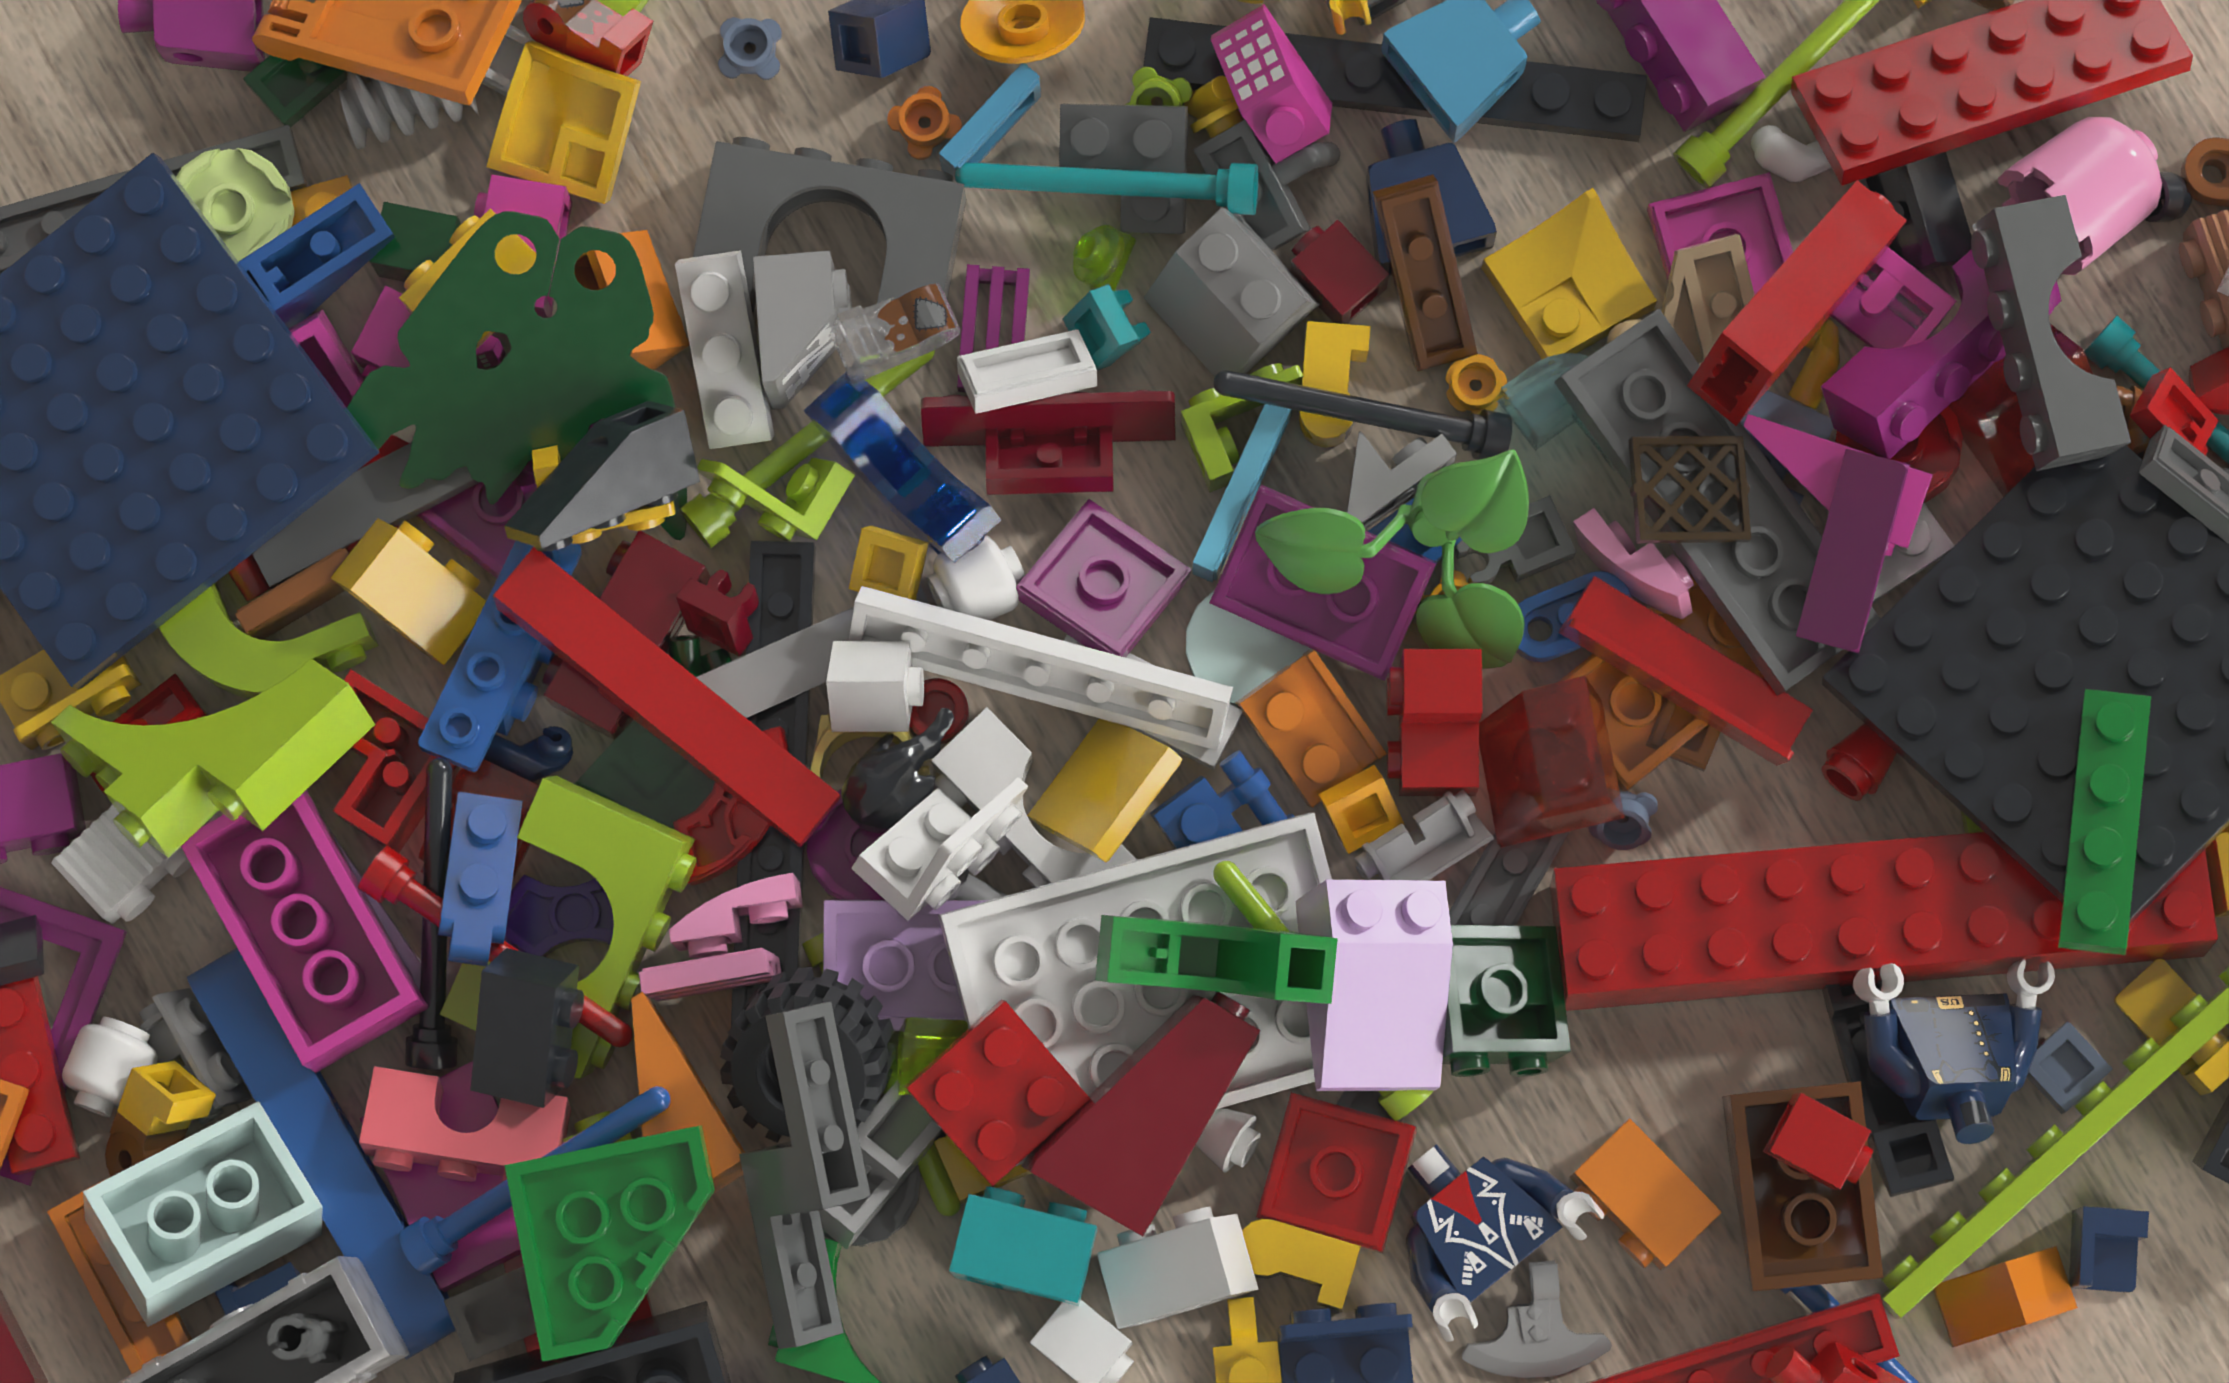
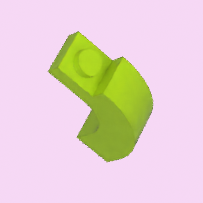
M216 582L159 627L170 646L201 676L217 687L246 699H251L280 683L310 659H313L325 668L330 667L331 672H340L364 662L367 659L365 651L379 646L370 623L361 612L290 640L265 641L251 637L238 630L232 622Z

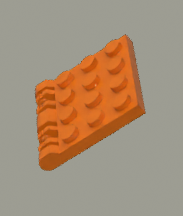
M272 0L268 10L270 14L262 17L252 37V41L261 51L274 57L288 61L302 58L470 106L522 0H315L314 3L305 0Z

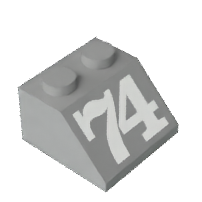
M830 250L753 257L762 383L772 409H783L790 403L842 343L841 323L853 322L850 285L847 284L846 269L835 270Z

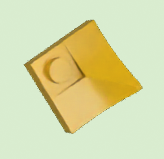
M532 40L526 42L504 102L486 167L529 181L566 186L570 194L606 204L612 197L641 81L581 61Z
M1594 188L1581 194L1563 209L1523 236L1484 258L1481 267L1548 369L1607 337L1609 331L1617 324L1623 323L1626 320L1638 319L1653 311L1657 303V299L1622 244Z

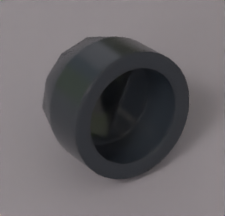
M2160 172L2162 188L2158 206L2144 220L2148 222H2171L2181 218L2187 212L2192 203V195L2187 192V182L2183 177L2171 172Z

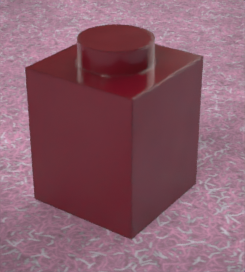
M1336 220L1325 231L1319 225L1315 226L1291 250L1296 257L1291 260L1290 271L1320 303L1318 307L1333 323L1348 324L1387 289L1389 273L1339 220Z

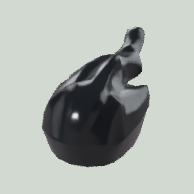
M941 708L934 722L922 734L892 747L889 746L894 738L893 734L888 733L884 735L851 767L842 787L841 795L845 810L858 826L869 832L885 833L932 793L936 776L919 775L918 771L926 760L934 758L940 752L941 740L954 720L951 710Z

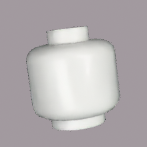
M982 535L936 556L933 562L934 574L926 577L932 597L938 607L990 621L1017 607L1019 599L1016 585L1024 578L1025 573L1011 546L1000 550L994 540Z
M104 1016L100 1025L87 1024L83 1026L78 1033L62 1073L63 1082L69 1088L78 1092L74 1104L95 1114L110 1118L114 1107L118 1108L131 1069L157 1063L158 1056L156 1051L147 1044L150 1034L125 1022Z

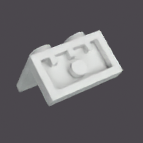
M1018 777L972 818L938 787L862 852L851 869L907 921L927 904L934 910H937L958 889L961 884L958 877L964 871L968 870L974 876L977 875L998 853L1000 846L994 840L997 842L1005 836L1022 816V812L1016 805L1027 790L1028 785Z

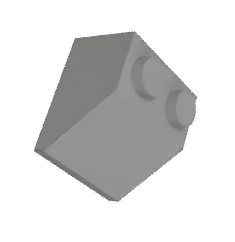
M1222 207L1175 251L1144 296L1148 304L1214 377L1223 370L1247 374L1320 305L1239 214H1232L1228 209Z

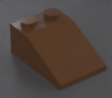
M1861 1081L1722 1096L1729 1161L1751 1291L1884 1278L1870 1160L1855 1184L1846 1180L1841 1189H1831L1763 1152L1792 1095L1796 1093H1803L1866 1127Z

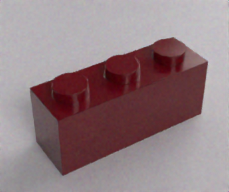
M640 530L637 532L632 543L623 540L613 553L606 568V574L612 577L599 599L664 652L668 653V639L678 636L685 624L676 595L690 578L707 586L711 576L705 565ZM555 654L542 679V683L548 686L543 694L551 706L617 742L630 716L598 693V688L594 683Z

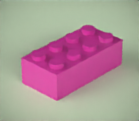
M307 790L263 831L241 815L235 821H232L223 814L202 826L181 846L304 1067L317 1073L429 1008L364 892L358 889L359 882Z

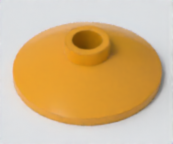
M969 0L962 11L960 26L965 43L979 56L1000 63H1029L1053 56L1073 43L1084 27L1085 9L1082 0Z

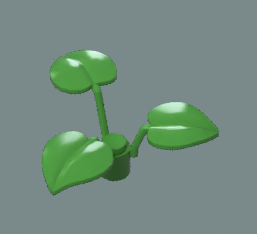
M1514 449L1485 459L1455 463L1425 475L1418 483L1412 505H1400L1394 519L1373 541L1367 544H1363L1365 528L1358 518L1346 512L1330 508H1309L1284 513L1266 520L1256 528L1255 534L1258 544L1287 580L1309 592L1334 594L1341 593L1357 585L1364 573L1362 558L1374 557L1407 524L1415 539L1421 544L1430 547H1442L1441 584L1445 594L1432 595L1422 599L1416 611L1418 631L1429 648L1482 649V669L1503 667L1511 663L1522 641L1525 625L1523 614L1515 599L1506 591L1484 583L1468 584L1457 591L1454 584V546L1456 539L1460 537L1466 545L1478 552L1495 553L1513 546L1524 532L1528 519L1529 493L1522 464Z

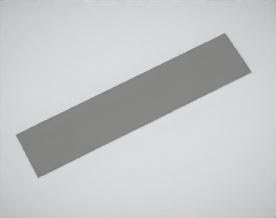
M919 585L916 601L929 604L921 585ZM854 607L696 678L744 717L748 718L826 682L833 641H849Z

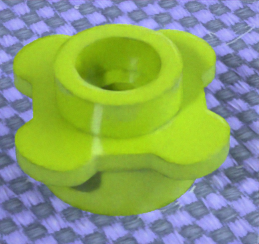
M1142 67L1132 77L1135 89L1130 102L1125 105H1152V98L1160 97L1163 100L1162 106H1183L1192 97V87L1182 77L1171 80L1157 75L1152 67Z

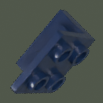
M1396 1303L1357 1306V1309H1354L1355 1319L1331 1321L1330 1309L1291 1312L1290 1324L1280 1325L1277 1330L1282 1383H1413L1409 1330L1413 1328L1412 1314L1397 1315Z

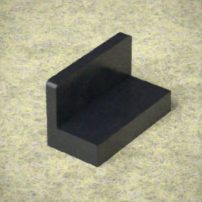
M1946 152L1858 180L1870 191L1877 192L1888 199L1895 211L1907 220L1889 248L1922 274L1940 266H1954L1972 249V235Z

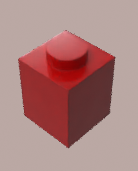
M1796 1093L1792 1095L1763 1152L1831 1189H1841L1846 1180L1855 1184L1864 1172L1873 1153V1149L1865 1145L1871 1130L1803 1093Z

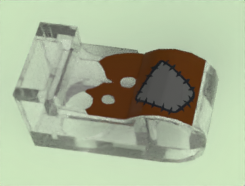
M935 283L919 287L897 299L893 297L864 309L860 305L838 313L830 331V336L853 385L944 346L955 339L961 333V329L941 285Z

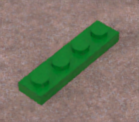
M2085 689L2058 948L2125 955L2151 696Z

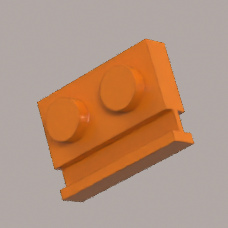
M1314 649L1306 651L1302 657L1289 666H1285L1235 702L1304 802L1311 808L1321 802L1318 794L1360 773L1375 760L1381 759L1387 754Z

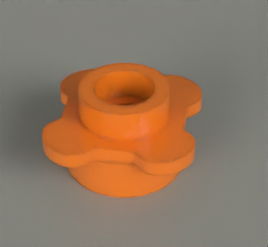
M932 86L920 88L917 94L906 99L902 106L891 108L887 117L890 129L901 133L908 143L907 150L909 155L918 160L929 158L934 147L946 139L951 140L962 128L961 119L957 115L948 112L945 103L942 101L941 92ZM928 118L931 121L930 126L927 128L920 127V119Z

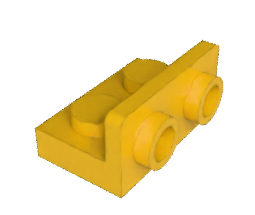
M43 649L0 675V703L15 727L13 732L19 742L30 750L38 746L42 750H47L65 742L51 721L69 705L88 715L96 713L98 717L106 716L128 703L131 699L128 692L140 686L141 683L123 655L81 689L73 688Z

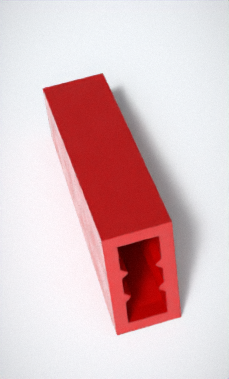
M1856 180L1724 329L1687 387L1737 426L1887 250L1907 220L1895 211L1893 205L1883 195L1870 191Z

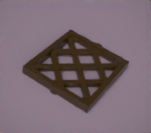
M1743 436L1631 437L1628 440L1632 480L1630 495L1633 497L1636 543L1748 542L1751 540L1748 502L1750 485L1746 478ZM1653 447L1679 448L1666 461ZM1696 447L1722 448L1711 460H1708ZM1642 453L1648 456L1660 468L1648 483L1642 479L1640 459ZM1685 453H1688L1703 468L1691 482L1673 467ZM1728 453L1734 456L1736 475L1734 482L1716 467ZM1666 474L1683 489L1671 505L1654 490ZM1709 474L1726 489L1714 504L1697 490V487ZM1689 496L1706 511L1705 515L1694 527L1677 512ZM1732 496L1738 500L1739 524L1737 526L1720 511ZM1646 497L1664 512L1651 527L1645 522L1644 499ZM1714 518L1727 532L1701 531ZM1671 519L1684 532L1658 531Z

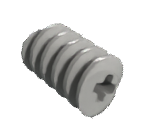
M348 71L346 89L340 90L338 87L347 125L358 150L366 146L368 128L371 129L381 143L390 140L392 121L396 123L405 136H409L414 133L415 115L417 114L430 129L437 128L439 108L443 107L454 122L461 121L463 117V104L373 78L370 79V82L364 83L358 74ZM474 97L470 106L478 114V109Z

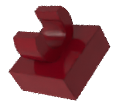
M722 569L717 571L710 577L707 586L690 578L676 595L687 630L739 657L754 638L747 617L756 610L759 603L755 586L748 582L737 596L728 597L726 594L732 587L728 572Z

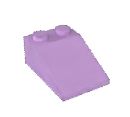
M1326 879L1295 901L1299 933L1338 938L1332 1004L1306 1002L1316 1091L1436 1090L1440 1088L1453 947L1445 881Z

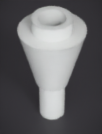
M1224 1107L1216 1109L1196 1146L1224 1173L1229 1171L1234 1164L1244 1167L1254 1154L1261 1138V1134L1254 1130L1257 1118L1254 1115Z

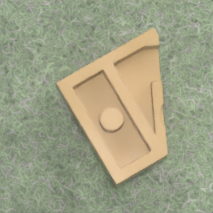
M1735 234L1678 249L1674 252L1661 312L1699 365H1701L1724 329L1755 296L1740 235Z

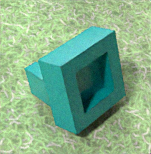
M1109 284L1089 291L1062 318L1068 331L1079 330L1097 371L1111 366L1119 357L1136 347L1151 333L1146 322L1132 326L1123 311L1133 301L1128 289L1112 291Z

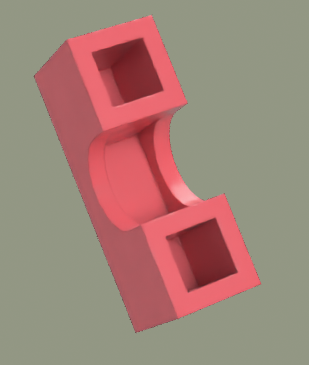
M374 1066L359 1144L365 1155L374 1156L373 1164L381 1168L395 1171H411L412 1164L419 1163L438 1166L437 1174L452 1180L473 1182L476 1181L477 1173L503 1176V1182L507 1179L504 1165L541 1158L564 1143L563 1139L567 1137L571 1107L568 1097L557 1095L544 1108L501 1098L498 1112L489 1125L476 1132L461 1133L448 1128L440 1120L444 1088L438 1076Z

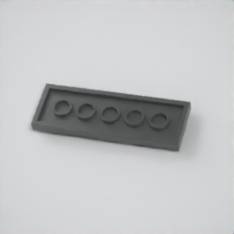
M1658 308L1561 375L1554 383L1629 488L1632 486L1628 441L1631 437L1743 436L1746 478L1750 485L1748 502L1751 540L1748 542L1669 543V545L1778 696L1843 650L1796 636L1822 536L1741 422L1735 426L1687 387L1700 365ZM1679 447L1653 448L1667 461ZM1722 447L1696 448L1708 460H1711ZM1642 453L1640 456L1642 479L1648 483L1660 468L1648 456ZM1685 453L1673 466L1689 482L1703 469L1688 453ZM1728 453L1716 467L1734 482L1736 480L1734 456ZM1667 474L1654 488L1670 505L1683 491ZM1710 474L1697 487V490L1712 504L1726 491ZM1690 496L1677 510L1693 527L1706 513ZM1732 496L1720 511L1737 526L1739 524L1738 500ZM1648 497L1644 499V510L1655 523L1664 512ZM1712 518L1701 532L1727 531ZM1671 519L1659 530L1660 532H1684ZM1872 606L1864 634L1881 619Z

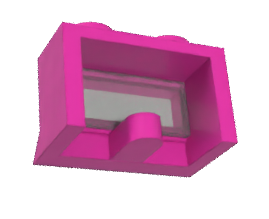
M1888 247L1832 313L1831 317L1869 347L1883 349L1902 348L1931 338L1957 300Z

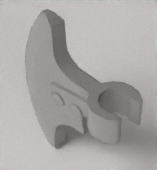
M1555 1260L1529 1262L1532 1301L1528 1304L1507 1306V1324L1502 1334L1494 1340L1487 1342L1467 1343L1461 1356L1464 1361L1497 1375L1518 1378L1552 1377L1565 1374L1591 1363L1610 1351L1612 1344L1604 1333H1575L1564 1325L1559 1300L1560 1288L1557 1263H1555Z

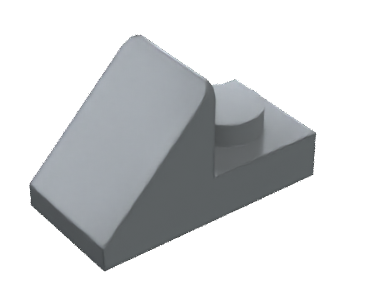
M1360 431L1356 446L1347 513L1358 518L1364 525L1365 530L1414 496L1422 477L1455 464L1456 451L1443 434L1428 444L1423 437H1419L1401 449L1392 458L1396 467L1390 470Z

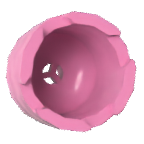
M2087 117L2074 123L2002 173L1998 178V183L2008 187L2011 196L2002 204V207L2066 195L2082 257L2069 265L2061 274L2076 275L2140 224L2158 206L2162 181L2156 162L2158 159L2157 150L2152 141L2139 130H2132L2110 117Z

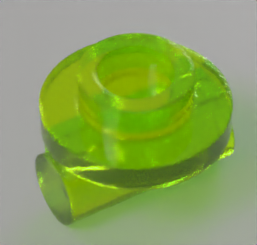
M1101 225L1085 233L1077 242L1073 252V272L1075 277L1089 285L1090 290L1109 284L1112 291H1115L1137 240L1110 225Z

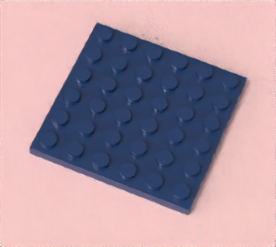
M151 153L0 274V589L69 685L73 688L81 689L380 453L163 159L155 153Z

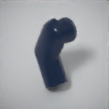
M549 726L543 729V735L520 746L495 734L482 763L522 782L533 783L562 770L570 762L573 756L572 737L562 727Z

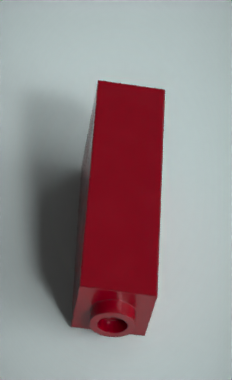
M1216 992L1211 1001L1193 994L1089 1095L1091 1099L1026 1157L1021 1167L1143 1237L1261 1031L1245 1021L1251 1010L1220 992Z

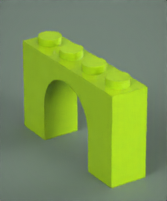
M557 775L543 778L517 838L585 869L600 883L606 892L612 907L614 920L612 941L600 965L590 975L578 981L577 989L582 990L585 996L617 1017L621 1008L628 1011L632 1008L631 998L641 991L637 970L646 950L649 949L655 952L667 932L671 917L664 914L663 911L672 891L681 893L693 873L697 858L689 855L688 852L695 838ZM462 963L440 1015L476 1031L481 972L486 966ZM580 1023L573 1029L571 1049L576 1050L578 1053V1064L574 1077L579 1079L593 1073L595 1066L604 1069L616 1048Z

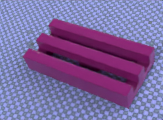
M967 264L960 356L974 353L979 283L991 284L985 350L999 347L1004 285L1016 286L1011 344L1025 341L1030 269L1017 268V271L1005 270V267L999 266L985 269L980 268V265ZM958 375L957 390L958 392H966Z

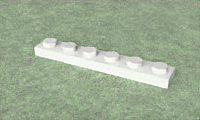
M861 586L854 603L849 641H910L912 667H922L924 671L1218 750L1233 687L864 586Z

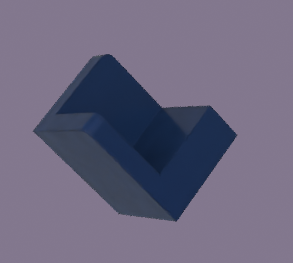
M851 0L828 10L835 69L837 71L884 78L927 58L931 53L925 0Z
M2086 1206L2072 1210L2069 1267L2070 1287L2072 1289L2133 1292L2136 1288L2138 1241L2148 1238L2149 1211Z

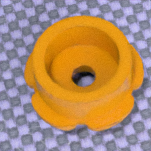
M1481 354L1470 356L1464 360H1457L1450 366L1445 378L1446 383L1449 384V389L1446 392L1447 399L1460 412L1468 410L1473 414L1479 415L1483 409L1494 411L1498 406L1497 401L1499 398H1503L1507 392L1508 383L1505 373L1499 370L1492 358ZM1473 380H1478L1482 384V388L1479 391H1473L1470 388V383Z

